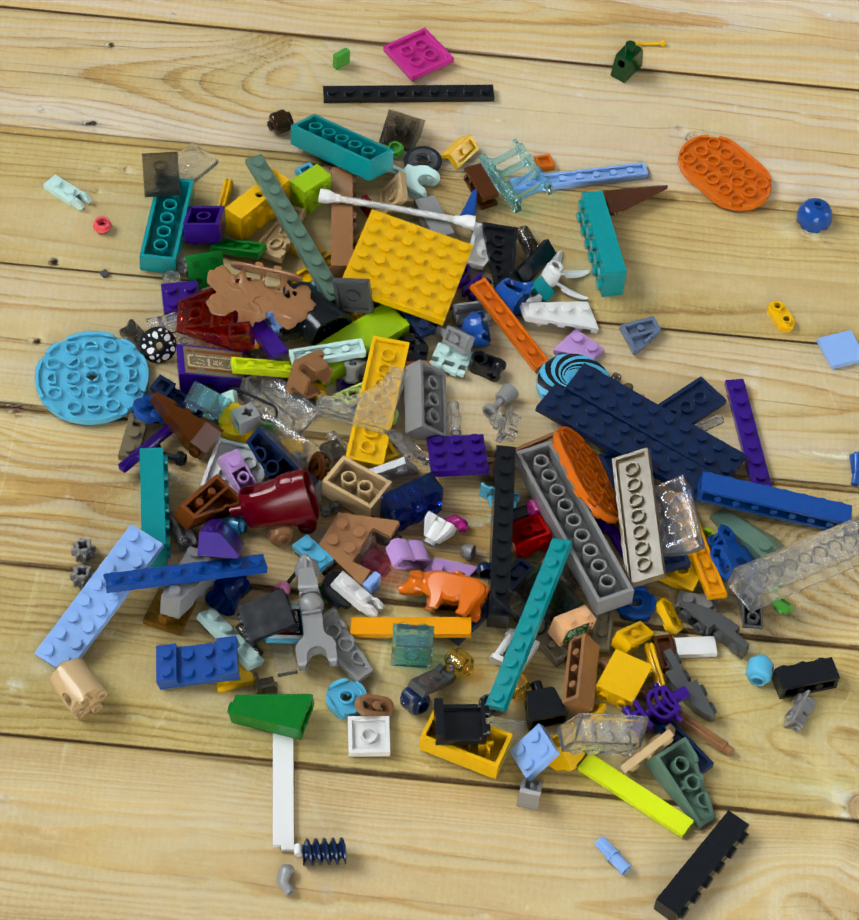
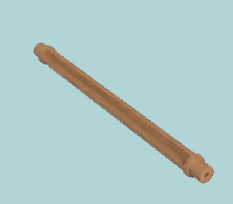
M600 657L598 666L604 671L610 660L607 661ZM643 685L639 696L647 701V693L651 689ZM655 698L651 700L653 706L656 704ZM681 710L679 716L683 720L678 722L721 753L724 752L728 756L733 753L734 748L728 745L727 741Z

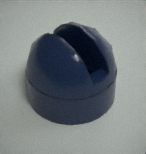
M482 561L477 565L479 578H488L489 562Z

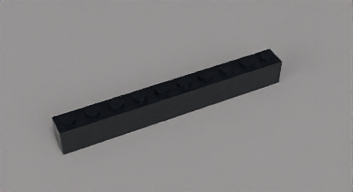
M496 445L493 460L488 575L490 590L487 598L486 627L504 629L507 627L510 613L495 601L492 590L496 584H502L509 589L511 588L516 447ZM497 587L495 591L496 597L510 609V593L502 587Z

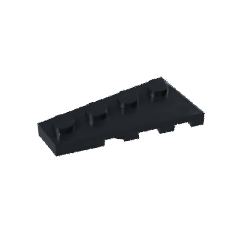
M482 222L481 227L495 289L505 278L514 280L518 228Z

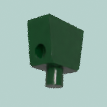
M627 41L625 46L617 52L614 59L611 76L623 83L642 67L643 49L637 46L634 41Z

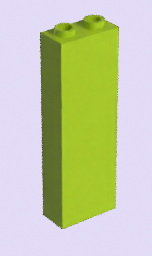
M382 304L375 308L373 313H367L317 345L362 338L366 357L359 359L365 360L369 355L373 335L396 340L409 333L410 324L396 309ZM347 360L328 363L333 369L329 383L324 384L318 378L316 383L322 384L325 389L336 382L337 379L346 375L344 363Z

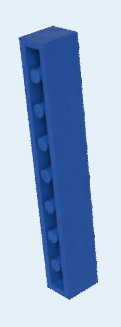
M704 471L697 484L696 501L840 534H846L851 525L852 505L843 502L831 501L825 498L809 496L803 493H796L786 489L774 488Z

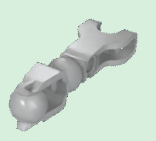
M307 554L301 555L294 569L295 575L298 578L300 595L298 607L302 613L304 631L302 639L295 646L299 671L308 670L309 660L317 654L326 656L330 667L339 665L336 642L325 633L322 613L324 602L321 598L317 582L320 567Z

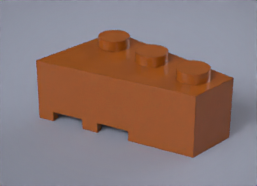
M216 474L179 506L173 518L186 530L205 524L206 521H210V518L219 519L230 515L229 507L240 504L238 493Z

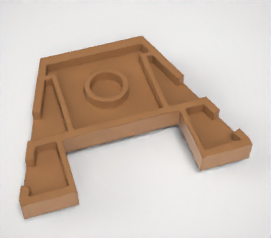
M338 512L319 545L346 574L363 587V583L368 579L371 571L355 563L356 558L373 531L392 539L400 524L397 520Z

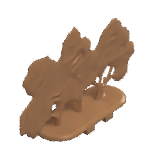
M257 261L255 265L244 262H231V267L240 270V273L234 275L223 265L208 272L207 283L216 291V294H212L206 301L211 314L226 316L228 313L236 310L238 312V322L247 330L253 327L255 322L264 320L267 312H272L278 324L286 330H290L297 323L305 320L308 311L314 310L316 305L311 299V290L308 286L301 285L293 289L287 283V281L300 282L303 280V277L281 271L282 267L274 265L272 269L263 267V263ZM246 272L258 274L261 277L259 280L248 281ZM266 276L280 279V285L276 288H268L264 283ZM237 278H240L239 283L235 282ZM284 287L286 291L289 290L290 298L285 297L283 293Z

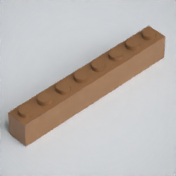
M331 167V191L341 194L342 197H356V187H353V185H356V175L343 168ZM344 202L331 203V273L334 278L343 277L355 249L353 246H356L357 236L353 235L356 234V223H353L356 222V211H353V209H356V205Z

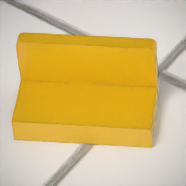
M470 134L457 138L440 155L442 159L448 158L453 167L458 169L480 148Z

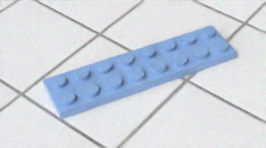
M131 524L35 651V655L54 668H57L64 661L82 658L132 591L106 593L103 574L149 568L164 548L163 543Z

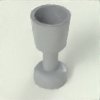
M505 383L496 394V401L493 404H486L482 408L483 414L488 419L494 420L499 414L498 409L501 405L507 406L518 397L517 389L512 384Z

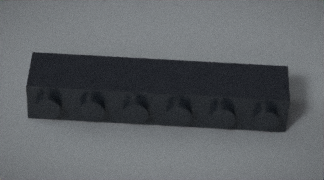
M728 810L655 901L654 910L668 920L683 919L689 911V905L691 903L695 904L699 900L701 890L703 888L707 889L714 879L712 878L715 873L719 874L723 870L725 860L727 858L731 859L735 855L737 845L739 843L743 844L749 836L747 833L749 824Z

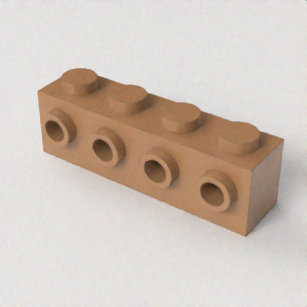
M587 633L570 638L568 645L562 704L575 716L593 711L600 646Z

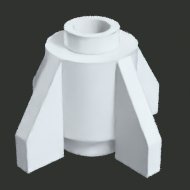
M428 511L424 519L423 536L426 537L424 541L433 546L436 543L440 545L452 537L457 528L452 523Z

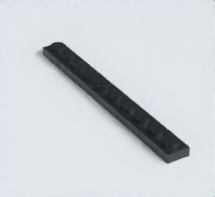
M493 84L323 86L324 103L494 102Z

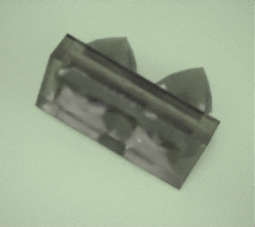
M129 319L126 327L119 330L120 335L123 339L125 338L133 343L141 353L139 344L144 331L133 319Z

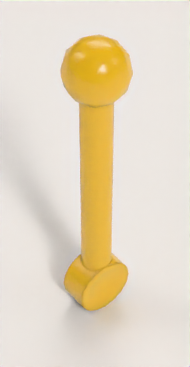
M665 40L660 42L634 41L637 46L660 45L664 47L666 45Z

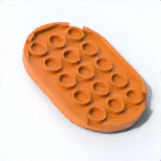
M700 135L688 140L679 152L678 166L682 175L721 208L734 211H750L764 204L770 196L772 179L768 170L731 139L723 136L716 138L709 137V135Z
M561 426L553 433L554 443L552 446L560 456L559 461L567 471L566 476L575 488L573 489L575 495L579 499L582 498L596 519L601 518L607 524L617 523L619 518L616 495L599 456L594 449H591L585 443V439L580 434L567 426Z

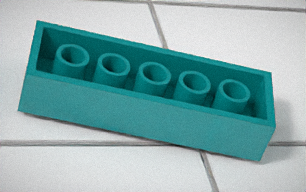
M313 114L291 125V145L324 159V161L330 162L339 168H343L352 174H356L365 180H373L393 169V149L323 117Z
M158 176L139 255L140 270L168 274L177 273L184 243L183 222L188 207L192 206L194 180Z
M603 190L582 192L581 200H578L579 212L576 213V219L581 224L580 233L585 238L584 247L588 249V261L592 263V275L596 276V288L600 290L601 297L623 295L627 270Z
M163 447L140 448L141 530L164 545V548L150 567L167 566V559H171L168 457L163 454Z

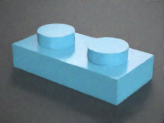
M308 534L292 545V549L300 557L302 554H307L318 563L320 567L319 573L333 564L334 559Z

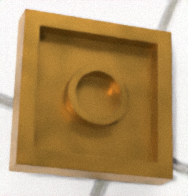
M159 588L143 618V624L181 636L196 606V600L194 605L179 619L160 614L161 595L164 590Z

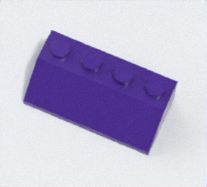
M210 518V521H206L199 531L198 556L238 559L244 549L245 543L226 522H222V519Z

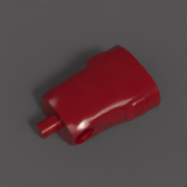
M305 467L240 489L238 493L240 504L229 507L232 518L244 516L248 527L253 529L283 524L291 526L306 524L309 521L318 520L320 515L316 491L310 474Z

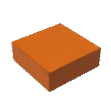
M550 153L533 156V162L538 173L555 170V164Z

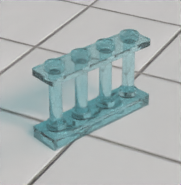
M515 138L513 139V149L494 159H489L486 153L479 156V159L492 183L516 214L521 211L520 203L527 197L543 189L548 196L551 195L552 182L548 177L544 176L542 168L535 164L533 156L527 154L523 143H519ZM515 155L520 157L521 161L502 171L497 170V164ZM525 166L529 169V173L512 182H506L504 178ZM533 178L539 183L520 194H515L513 188Z

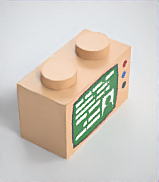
M586 605L554 617L548 634L560 647L568 644L570 638L583 633L590 635L597 619Z

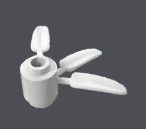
M562 250L558 251L553 259L546 264L541 275L550 287L557 285L563 293L579 300H587L588 297L562 285L558 280L561 275H565L566 278L583 277L588 275L590 270L563 271V265L561 264L563 253Z

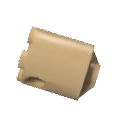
M75 658L60 663L50 677L49 683L75 719H80L89 712L96 713L102 708L103 705L101 703L108 692L83 659Z

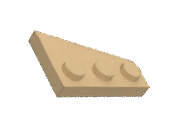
M671 723L665 727L666 731L664 733L656 734L647 743V746L640 747L620 765L623 772L626 773L630 770L632 773L641 766L640 761L644 758L649 760L657 754V748L661 745L663 747L669 745L674 740L672 738L676 730Z

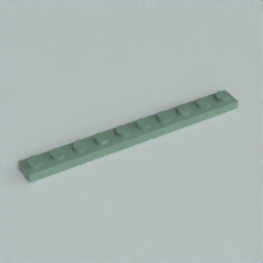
M260 154L246 159V166L317 288L326 298L335 303L334 276L265 158Z

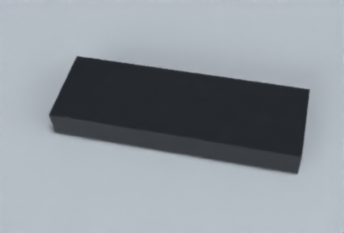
M549 239L543 240L516 268L514 273L519 282L531 281L557 254Z

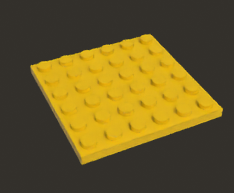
M372 209L342 278L370 279L373 301L443 326L474 245Z

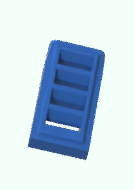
M477 190L472 191L460 216L466 214L475 216Z

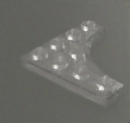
M390 366L388 372L379 383L369 390L356 395L340 397L319 394L314 407V413L387 434L409 371Z

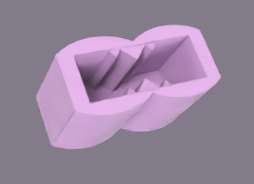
M395 538L385 548L395 569L403 570L409 568L410 570L421 571L431 562L424 543L419 540L412 539L407 541Z

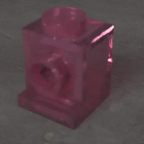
M376 545L364 554L359 565L369 569L371 575L376 571L385 578L391 571L389 556Z

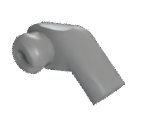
M283 864L279 868L276 882L288 897L295 892V889L289 882L290 876L294 873V867L290 864Z

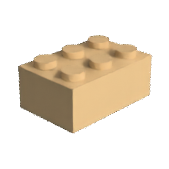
M343 455L322 480L321 495L333 502L337 501L339 505L357 515L374 517L391 496L392 482Z

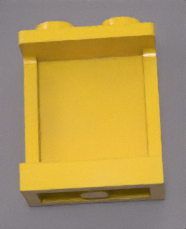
M616 649L596 684L595 697L602 702L615 705L620 710L630 705L632 710L633 701L638 697L644 683L650 678L653 665Z

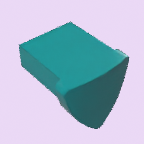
M542 275L532 281L534 285L531 293L534 296L540 294L542 296L541 302H547L554 295L555 292Z

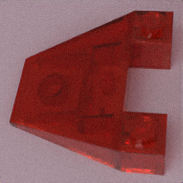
M247 277L248 281H252L251 277ZM213 288L178 301L177 333L235 352L255 349V334L250 321L237 323L236 310L228 313L226 316L211 314L206 301L212 294H216Z

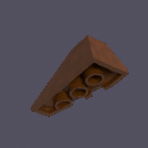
M668 185L603 190L610 216L618 215V212L625 211L668 189Z
M157 391L149 400L183 447L194 458L201 460L224 431L204 416L199 418L193 415V410L178 407L176 401Z

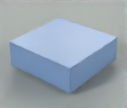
M375 571L363 583V588L371 595L380 587L381 574Z

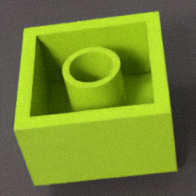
M316 164L290 180V203L292 206L305 209L306 215L325 204L318 202L321 188L331 190V175L320 165Z

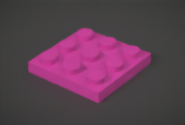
M422 28L383 46V51L411 81L445 67L454 61V57L426 28Z

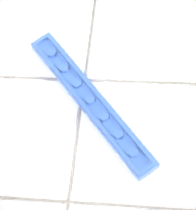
M645 162L515 177L510 178L509 183L513 195L648 179L649 173Z

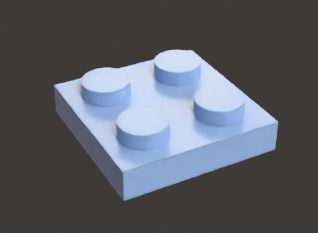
M539 723L509 750L525 778L529 781H532L561 754L544 726Z

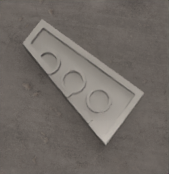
M333 607L323 614L325 633L336 642L339 660L338 667L352 681L361 683L373 674V669L363 652L357 647L356 641L348 632L344 621L340 619L338 611Z

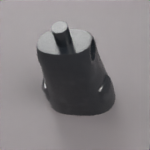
M287 281L293 289L306 285L311 290V299L316 305L314 310L308 311L305 320L296 324V330L312 346L317 345L352 323L351 316L326 298L310 282H296L292 284L291 281ZM284 287L283 293L285 297L290 298L289 290L286 291Z

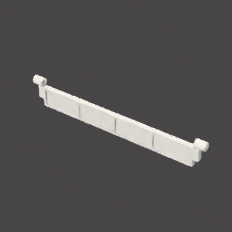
M273 733V848L281 847V852H294L295 857H301L303 855L302 844H294V738Z

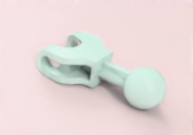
M393 164V169L387 171V173L393 176L399 171L406 173L407 193L414 200L427 197V191L421 185L434 187L440 181L439 173L426 165L412 166L407 164L402 169Z

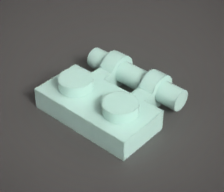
M438 342L432 355V360L429 363L443 372L450 373V376L464 378L473 352H470L469 355L463 354L447 344Z

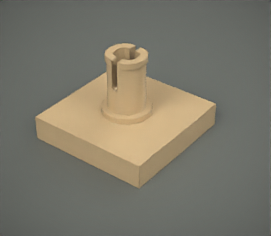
M399 171L379 191L380 204L403 205L410 208L414 203V198L408 196L406 173ZM381 210L382 213L391 216L395 213L394 211Z

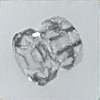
M174 270L166 271L162 276L163 283H175L181 280L180 274Z

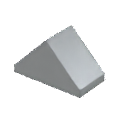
M523 777L517 806L537 811L544 781L536 779L529 781Z

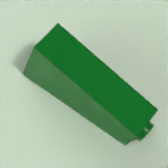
M312 694L235 695L233 702L229 703L227 713L230 716L231 723L301 740L315 703Z

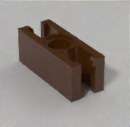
M481 163L465 167L464 172L466 175H464L463 180L471 193L473 190L478 191L477 204L480 209L483 210L497 206L498 201L495 198L498 197L499 193Z

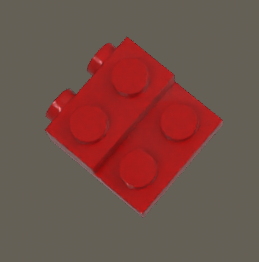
M540 513L513 521L512 549L517 558L521 556L529 557L533 552L539 550H548L553 537Z

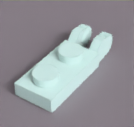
M56 174L43 184L44 190L78 210L84 208L82 201L88 204L91 202V197L86 192L79 190Z

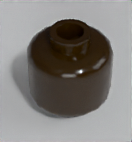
M284 109L271 113L269 121H267L269 130L274 131L277 135L290 131L291 125L294 124L290 112H286Z

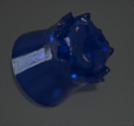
M247 575L215 579L213 582L215 587L207 592L205 601L218 613L232 616L235 614L240 600L253 587H248L249 580Z

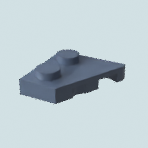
M654 316L622 324L619 329L633 356L637 355L659 336L661 328Z

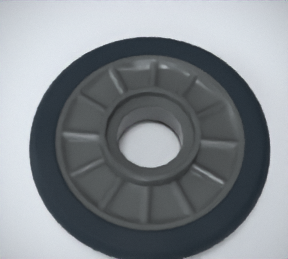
M418 146L406 153L404 165L405 167L407 164L412 166L426 165L438 171L442 164V158L437 150L428 146ZM420 159H426L427 162H426V163H420L419 160H420Z

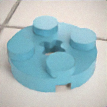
M346 678L339 679L329 686L326 694V705L339 719L357 716L359 713L355 708V700L357 697L367 694V692L358 681L353 682ZM343 695H346V697H352L350 698V701L342 700Z

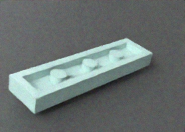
M362 338L289 350L291 365H293L295 359L318 349L325 353L323 360L327 363L366 357Z
M214 608L198 613L196 619L215 638L237 636L240 643L238 662L247 671L262 666L264 659Z

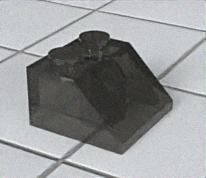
M389 109L379 143L389 145V143L397 141L403 145L404 151L408 152L415 148L419 141L425 119Z

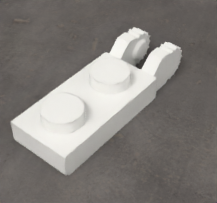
M344 571L331 583V587L368 617H377L378 612L384 609L383 603L378 598L373 597Z

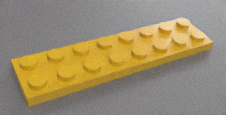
M373 335L346 452L347 458L362 466L374 468L384 464L409 350V342Z

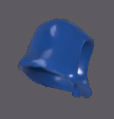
M505 278L495 287V291L512 313L518 316L521 313L519 307L521 303H525L529 299L534 283L532 281L522 283L511 278Z

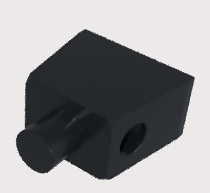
M540 680L530 683L531 691H527L525 695L528 731L532 730L538 723L544 727L565 724L568 712L562 704L556 689L552 686L543 688Z

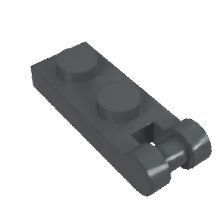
M440 663L436 668L412 678L408 686L424 698L451 685L457 676L453 672L449 673L446 667Z

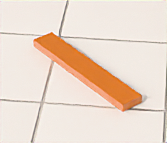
M484 277L470 285L469 289L534 373L540 370L542 365L549 359L488 280Z

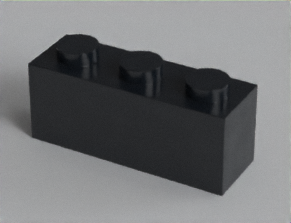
M832 657L818 658L810 662L801 661L790 666L781 665L775 668L772 676L779 699L794 697L798 693L802 694L807 690H810L809 693L834 689L837 688L840 679Z

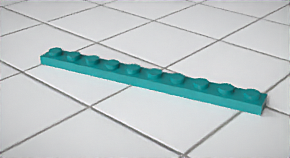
M552 538L485 705L489 706L490 710L506 712L573 546L571 540Z

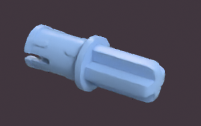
M601 837L596 841L595 846L607 858L606 861L611 862L621 875L626 874L632 866L621 856L620 850L615 849L605 837Z

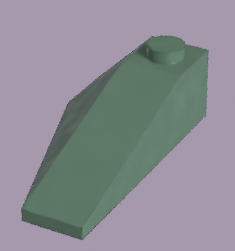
M725 507L709 517L718 528L720 525H726L734 532L739 545L745 546L749 550L758 567V571H761L789 553V550L776 537Z
M684 737L647 760L645 764L655 780L682 811L694 820V824L699 829L716 817L709 794L704 787L703 773H700L698 767V756L688 739Z

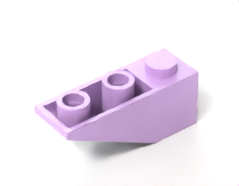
M237 448L221 456L217 461L225 478L237 493L244 487L257 484Z

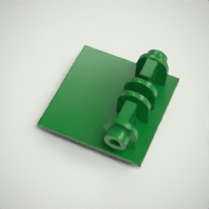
M222 250L185 256L189 276L188 281H198L199 291L212 289L207 283L209 270H215L220 265L224 266Z

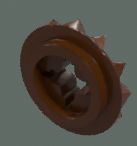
M317 451L311 456L308 470L320 481L327 476V469H329L327 455Z

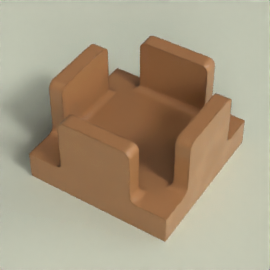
M318 349L295 359L285 390L290 394L298 392L306 399L319 395L320 390L313 384L316 383L317 378L324 384L329 383L333 371L328 363L323 360L325 353Z

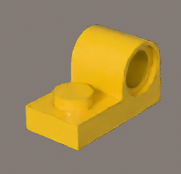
M640 620L617 631L611 646L615 650L618 649L632 656L639 645L652 639L655 633Z

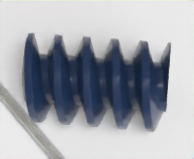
M333 837L329 844L326 838L322 839L321 844H319L317 838H314L312 844H310L308 838L305 839L304 845H302L303 866H305L306 860H309L310 865L313 866L315 859H317L319 865H322L324 859H326L328 865H331L332 859H335L336 864L339 865L341 858H343L346 864V843L343 837H340L338 843H336Z

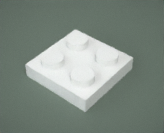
M348 716V757L390 756L389 716Z

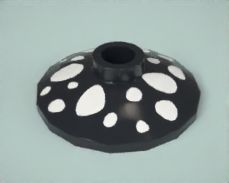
M159 326L145 331L139 344L140 351L145 359L157 364L171 359L176 352L177 345L176 338L172 332ZM158 342L162 343V348L160 349L156 348Z

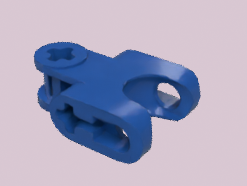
M720 525L718 532L708 537V543L712 547L710 551L711 559L722 578L731 579L737 573L740 577H755L758 573V567L747 547L739 545L734 532L728 526ZM745 565H748L750 568L749 574L744 567Z

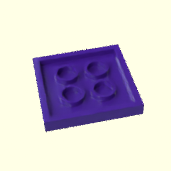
M483 434L426 437L431 477L489 474Z

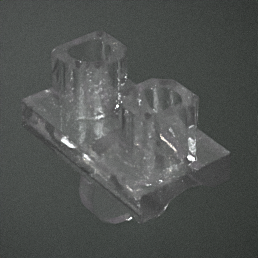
M509 405L507 412L503 414L497 412L490 416L489 423L493 426V429H498L495 441L501 443L505 439L513 442L517 437L518 431L510 427L511 425L517 428L521 421V416L513 413L515 407Z

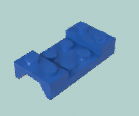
M237 636L216 638L214 643L178 647L176 643L156 646V683L159 689L241 680L238 667V648L240 643Z

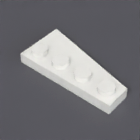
M588 301L521 303L519 307L526 322L543 325L553 323L557 327L564 328L565 326H570L578 331L587 329L590 330V333L595 334L599 330Z

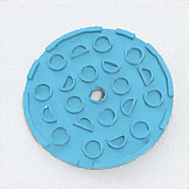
M100 331L76 333L67 336V339L60 343H54L46 350L43 358L39 360L35 371L36 391L42 404L55 416L65 421L82 425L104 424L124 417L131 412L134 400L142 398L146 394L149 385L148 365L144 355L136 349V346L125 338L122 340L114 337L112 333ZM93 375L97 378L91 381L88 377Z

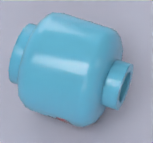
M762 654L751 657L746 669V677L750 683L756 686H763L770 682L774 669L773 662L766 655Z

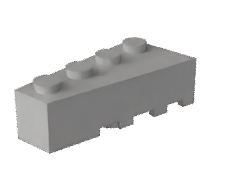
M189 546L179 564L226 558L198 556V548ZM217 579L166 586L161 595L160 614L179 619L194 605V601L197 598L200 599L209 587L212 588L216 584Z

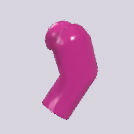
M457 515L444 518L445 521L455 525L454 527L459 532L464 533L468 530V522Z

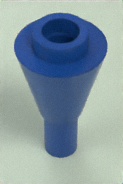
M854 452L849 456L852 472L851 485L855 487L859 486V452Z

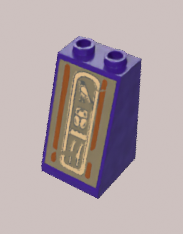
M182 344L176 345L179 389L190 397L205 396V385L213 384L220 394L225 393L231 387H237L248 392V385L251 384V375L233 374L230 364L231 357L245 358L244 351Z

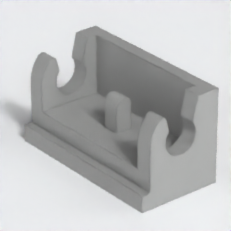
M479 301L458 303L452 306V321L458 329L462 328L464 318L475 311L482 310L484 312L485 318L482 319L485 323H488V326H491L492 317Z

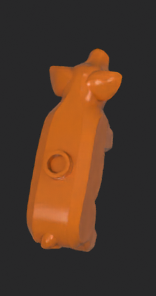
M413 570L410 571V577L407 581L397 586L401 595H425L427 605L424 608L425 611L435 613L436 609L443 602L451 606H458L455 613L464 617H472V622L475 623L481 618L482 606L486 602L490 587L484 585L479 579L465 576V573L457 570L454 573L442 570L428 572Z

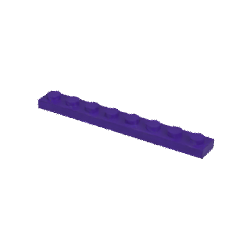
M744 379L725 380L724 385L741 451L747 455L744 462L749 481L772 487Z

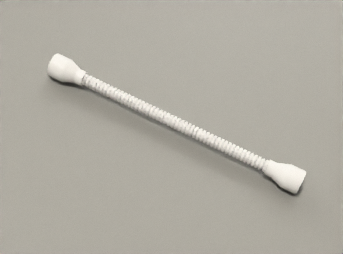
M322 188L320 189L318 199L319 203L344 202L351 205H362V207L378 208L401 214H412V216H423V218L450 221L470 230H474L476 216L468 214L448 216L425 210H414V208H403V206L380 204V202H369V200L353 199L346 196L342 197L341 194H336L331 190Z

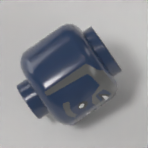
M408 686L401 692L400 704L412 715L423 714L430 706V696L422 698Z

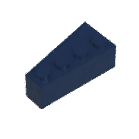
M258 427L246 441L269 479L305 467L268 429ZM308 470L315 487L319 480Z

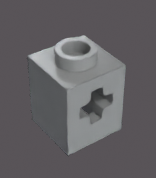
M252 402L231 410V422L240 436L261 427L262 413Z

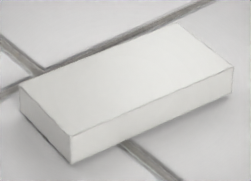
M715 636L681 637L674 640L676 652L680 658L717 657Z

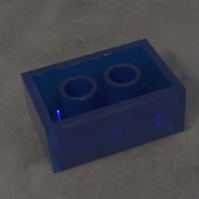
M432 472L381 495L380 518L399 521L400 525L396 532H401L408 526L423 521L428 511L435 515L442 511L444 488Z

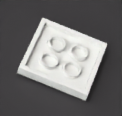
M218 438L200 488L216 474L232 487L225 478L217 461L221 456L236 448L239 450L257 483L264 482L266 475L262 465L257 461L248 444Z

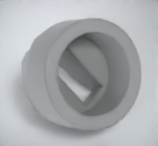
M463 545L461 549L464 552L460 553L461 556L473 561L476 555V545Z

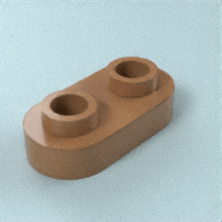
M363 694L355 700L356 711L363 716H390L394 710L393 702L386 696Z

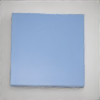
M851 330L817 339V344L831 369L859 363V344Z

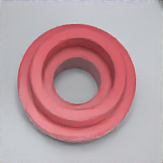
M100 216L95 219L93 228L98 233H106L111 229V222L107 217Z

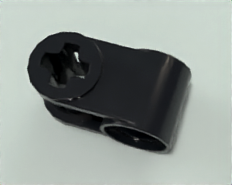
M479 350L472 353L469 370L475 375L484 377L492 382H498L501 378L500 374L505 370L507 364L503 359Z

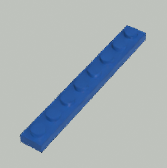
M258 554L242 556L238 559L226 558L103 574V581L106 593L262 574L267 573V564L264 555Z

